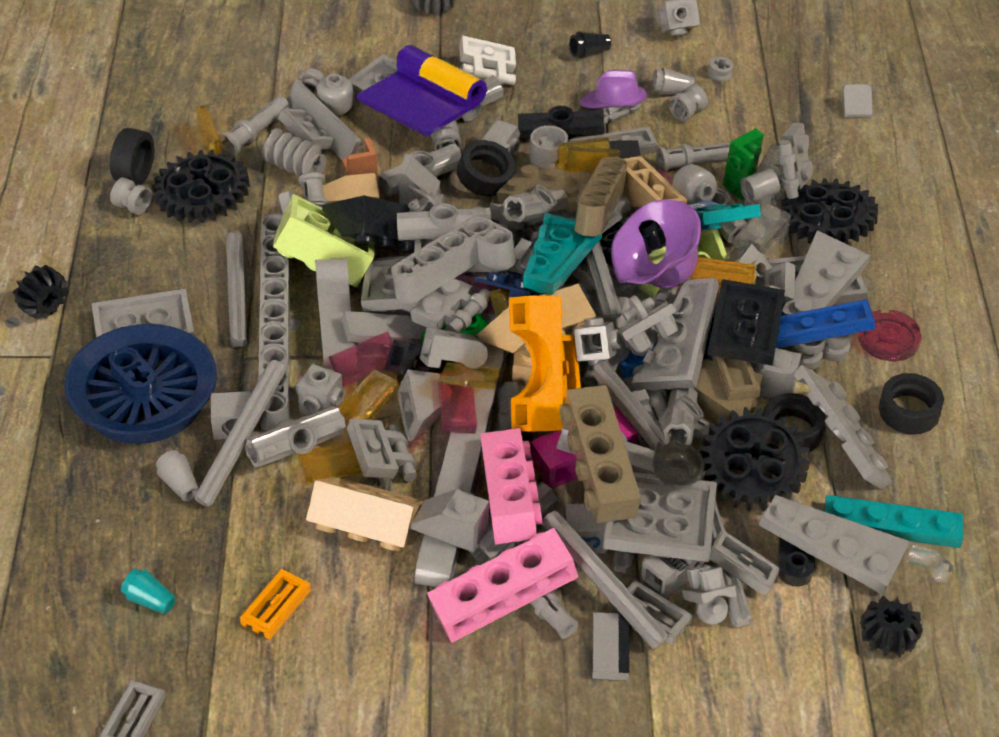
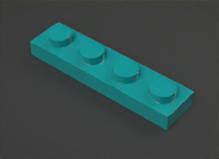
M826 495L824 512L911 542L961 548L963 542V513Z

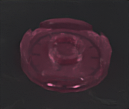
M881 310L873 311L875 329L858 332V341L868 354L880 360L892 362L906 360L914 356L920 348L922 338L918 323L910 316L895 310H889V313H881Z

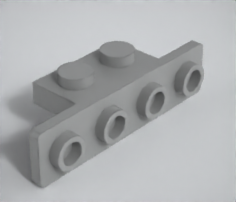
M294 81L287 98L289 103L287 107H290V109H281L278 117L287 127V130L300 137L302 142L307 140L311 142L312 146L316 144L321 149H331L341 159L347 158L348 155L356 154L361 141L360 138L300 81Z

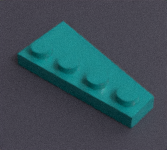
M716 204L694 209L698 213L703 230L722 228V222L761 216L760 204L743 206V204Z
M545 213L543 225H541L538 240L535 241L533 254L530 256L523 276V287L535 290L540 294L547 293L553 295L600 241L602 234L599 236L578 234L575 231L576 220Z

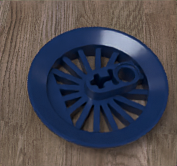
M137 324L111 330L86 344L71 361L65 375L64 387L67 401L73 412L102 435L124 443H152L178 434L196 419L211 398V393L214 392L217 370L210 350L192 334L167 325ZM159 359L164 360L162 364L157 368ZM150 408L156 415L152 416ZM142 409H144L146 420L138 423ZM129 417L127 424H124L123 422Z

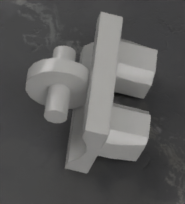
M633 295L628 298L631 308L623 312L622 315L626 321L635 316L637 319L618 329L620 340L626 341L634 353H641L652 345L645 333L646 329L654 325L660 338H665L678 330L672 315L677 311L672 303L667 305L664 302L646 312L647 309L655 305L652 298L648 297L640 302Z
M702 565L687 569L690 587L681 589L683 599L697 603L696 612L703 622L708 624L722 622L728 613L727 602L722 596L736 597L735 586L725 584L721 567Z

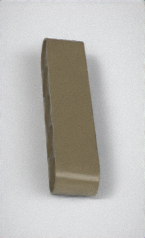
M604 157L600 160L578 199L575 231L578 234L599 236L603 233L624 192L627 171L626 160L618 157Z

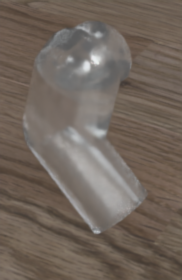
M911 545L907 559L908 562L933 568L931 575L933 581L943 584L950 581V574L954 573L952 563L937 551Z

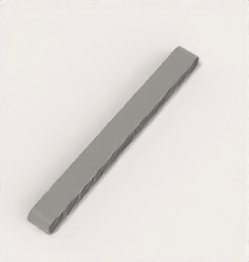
M484 309L481 316L490 324L503 311ZM480 341L486 346L488 357L482 366L467 369L434 497L456 489L474 495L483 460L480 433H488L490 431L497 403V388L501 386L509 351ZM424 534L416 563L415 584L436 587L442 582L453 580L461 548Z

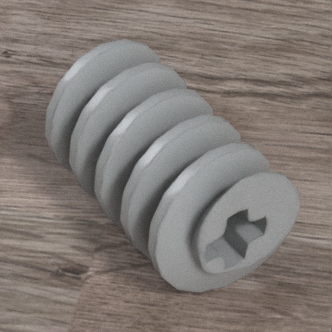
M279 128L274 129L270 133L262 149V159L264 161H267L268 164L276 165L280 169H285L289 173H295L298 177L306 173H323L326 167L327 158L324 154L321 155V147L315 144L312 146L311 142L307 140L302 142L300 137H293L288 132L283 133Z

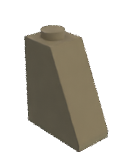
M703 358L697 387L694 388L698 392L697 402L703 412V417L718 426L720 416L730 421L731 410H734L740 417L743 416L744 407H747L750 414L753 415L759 397L728 401L714 361ZM755 372L756 378L761 388L763 374Z

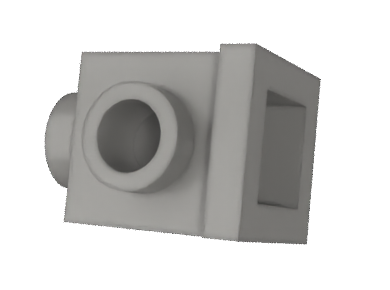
M496 120L482 140L494 141L504 146L511 155L515 156L520 147V140L518 139L520 132L518 126ZM482 160V162L495 166L494 164L488 161Z

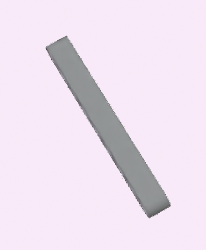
M278 213L265 216L261 222L258 381L268 363L272 360H277L284 364L286 372L260 417V426L264 432L276 428L284 419H290V258L284 257L273 247L275 234L283 217L282 214Z

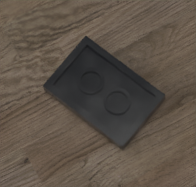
M722 279L708 355L773 366L785 290Z

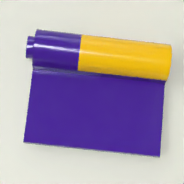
M407 45L397 55V72L357 94L356 98L367 106L428 137L482 103L487 93V85L483 80L413 45Z

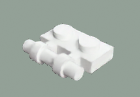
M462 36L459 43L460 62H464L461 65V70L479 79H486L494 75L499 79L501 86L504 84L513 86L515 84L516 75L509 74L513 73L516 66L515 47Z

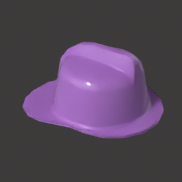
M610 70L600 76L596 90L586 94L581 99V105L588 109L632 106L643 102L647 98V92L638 86L634 71Z

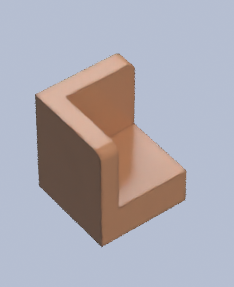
M370 137L364 138V153L348 155L347 158L342 159V168L345 176L375 173L377 181V153Z

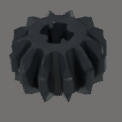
M35 265L30 273L25 271V277L22 280L16 281L19 287L12 292L16 298L15 303L18 308L37 320L41 316L47 319L52 311L57 312V307L60 304L66 303L63 297L69 293V290L66 287L68 282L55 269L47 265L42 267Z
M882 596L878 602L871 601L860 620L862 640L870 642L871 651L881 649L884 658L889 652H893L900 658L904 651L912 652L916 647L918 639L921 638L923 629L922 624H920V613L912 611V602L904 605L901 604L898 596L893 601H889L885 596Z

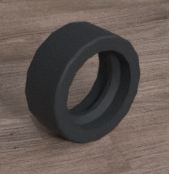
M124 128L118 133L110 154V173L113 180L117 181L120 178H127L132 180L136 186L142 185L146 181L152 168L155 152L154 140L149 132Z
M478 140L468 144L457 164V176L462 185L467 190L485 197L497 196V191L512 178L515 172V161L511 153L504 146L488 140ZM478 159L488 161L499 169L501 176H484L472 167L470 161Z
M902 373L891 377L884 384L878 408L884 422L896 431L906 434H922L931 431L938 424L944 404V396L936 382L928 377L915 373ZM899 396L916 397L925 402L930 409L924 411L906 410L897 405L893 398Z
M795 393L777 395L768 401L764 407L763 416L767 417L773 410L775 411L774 420L783 416H794L805 420L812 428L808 431L796 432L795 437L805 436V442L802 447L809 448V452L818 447L825 427V413L819 406L813 405L809 397ZM768 443L772 449L779 448L776 444Z

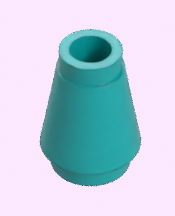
M134 568L127 575L121 586V592L126 595V600L161 612L164 615L172 609L176 602V596L171 594L146 569L141 571L138 568Z

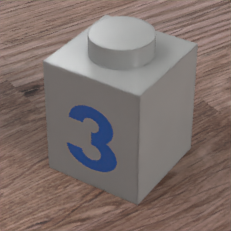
M566 504L564 519L595 553H606L607 549H603L606 522L595 523L592 510L588 511L585 504Z

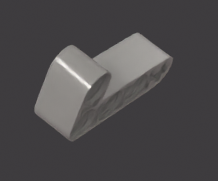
M484 217L468 219L392 267L391 272L396 299L402 303L419 301L479 262L493 270L499 271L513 267L516 258L512 232Z
M347 258L315 260L324 368L340 373L342 377L357 376L354 342L347 341L341 320L344 311H351Z

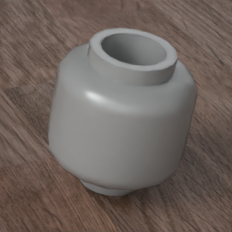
M330 74L318 82L316 86L317 98L331 112L340 117L351 110L353 106V87L348 78L339 74Z
M689 164L678 170L674 176L672 186L687 199V204L689 205L702 201L710 202L715 195L717 181L708 170Z

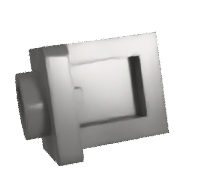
M785 261L766 270L765 286L785 290L783 304L794 300L796 283L795 265Z

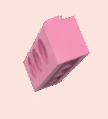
M520 428L480 433L495 545L530 540L537 534L536 525L542 524L540 503H535L539 502L529 440L522 441Z
M552 528L544 533L534 535L529 541L513 549L503 551L498 557L482 565L470 568L465 574L451 581L440 583L434 590L428 592L427 595L451 643L569 583L578 578L572 556L556 530ZM538 564L534 568H528L531 565ZM506 580L505 583L496 585L498 582ZM469 597H474L470 601H465Z

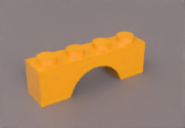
M561 296L509 297V331L518 335L524 341L530 352L532 363L531 375L527 385L519 394L511 398V429L520 428L521 432L562 431L563 424L559 413L560 404H563L564 385Z

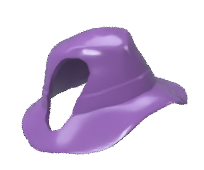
M672 199L651 201L635 211L617 231L611 246L612 261L618 281L620 283L628 282L634 284L648 283L665 289L674 288L684 283L693 274L698 262L699 253L697 246L701 236V222L698 213L686 203ZM644 221H656L665 235L666 252L663 259L657 264L649 261L644 239L639 231V226Z

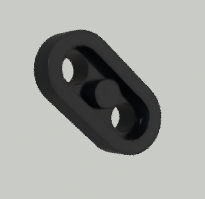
M779 537L778 567L780 570L778 575L784 583L795 587L808 584L813 576L814 556Z

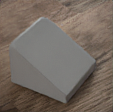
M844 84L840 99L844 118H872V92L870 84Z

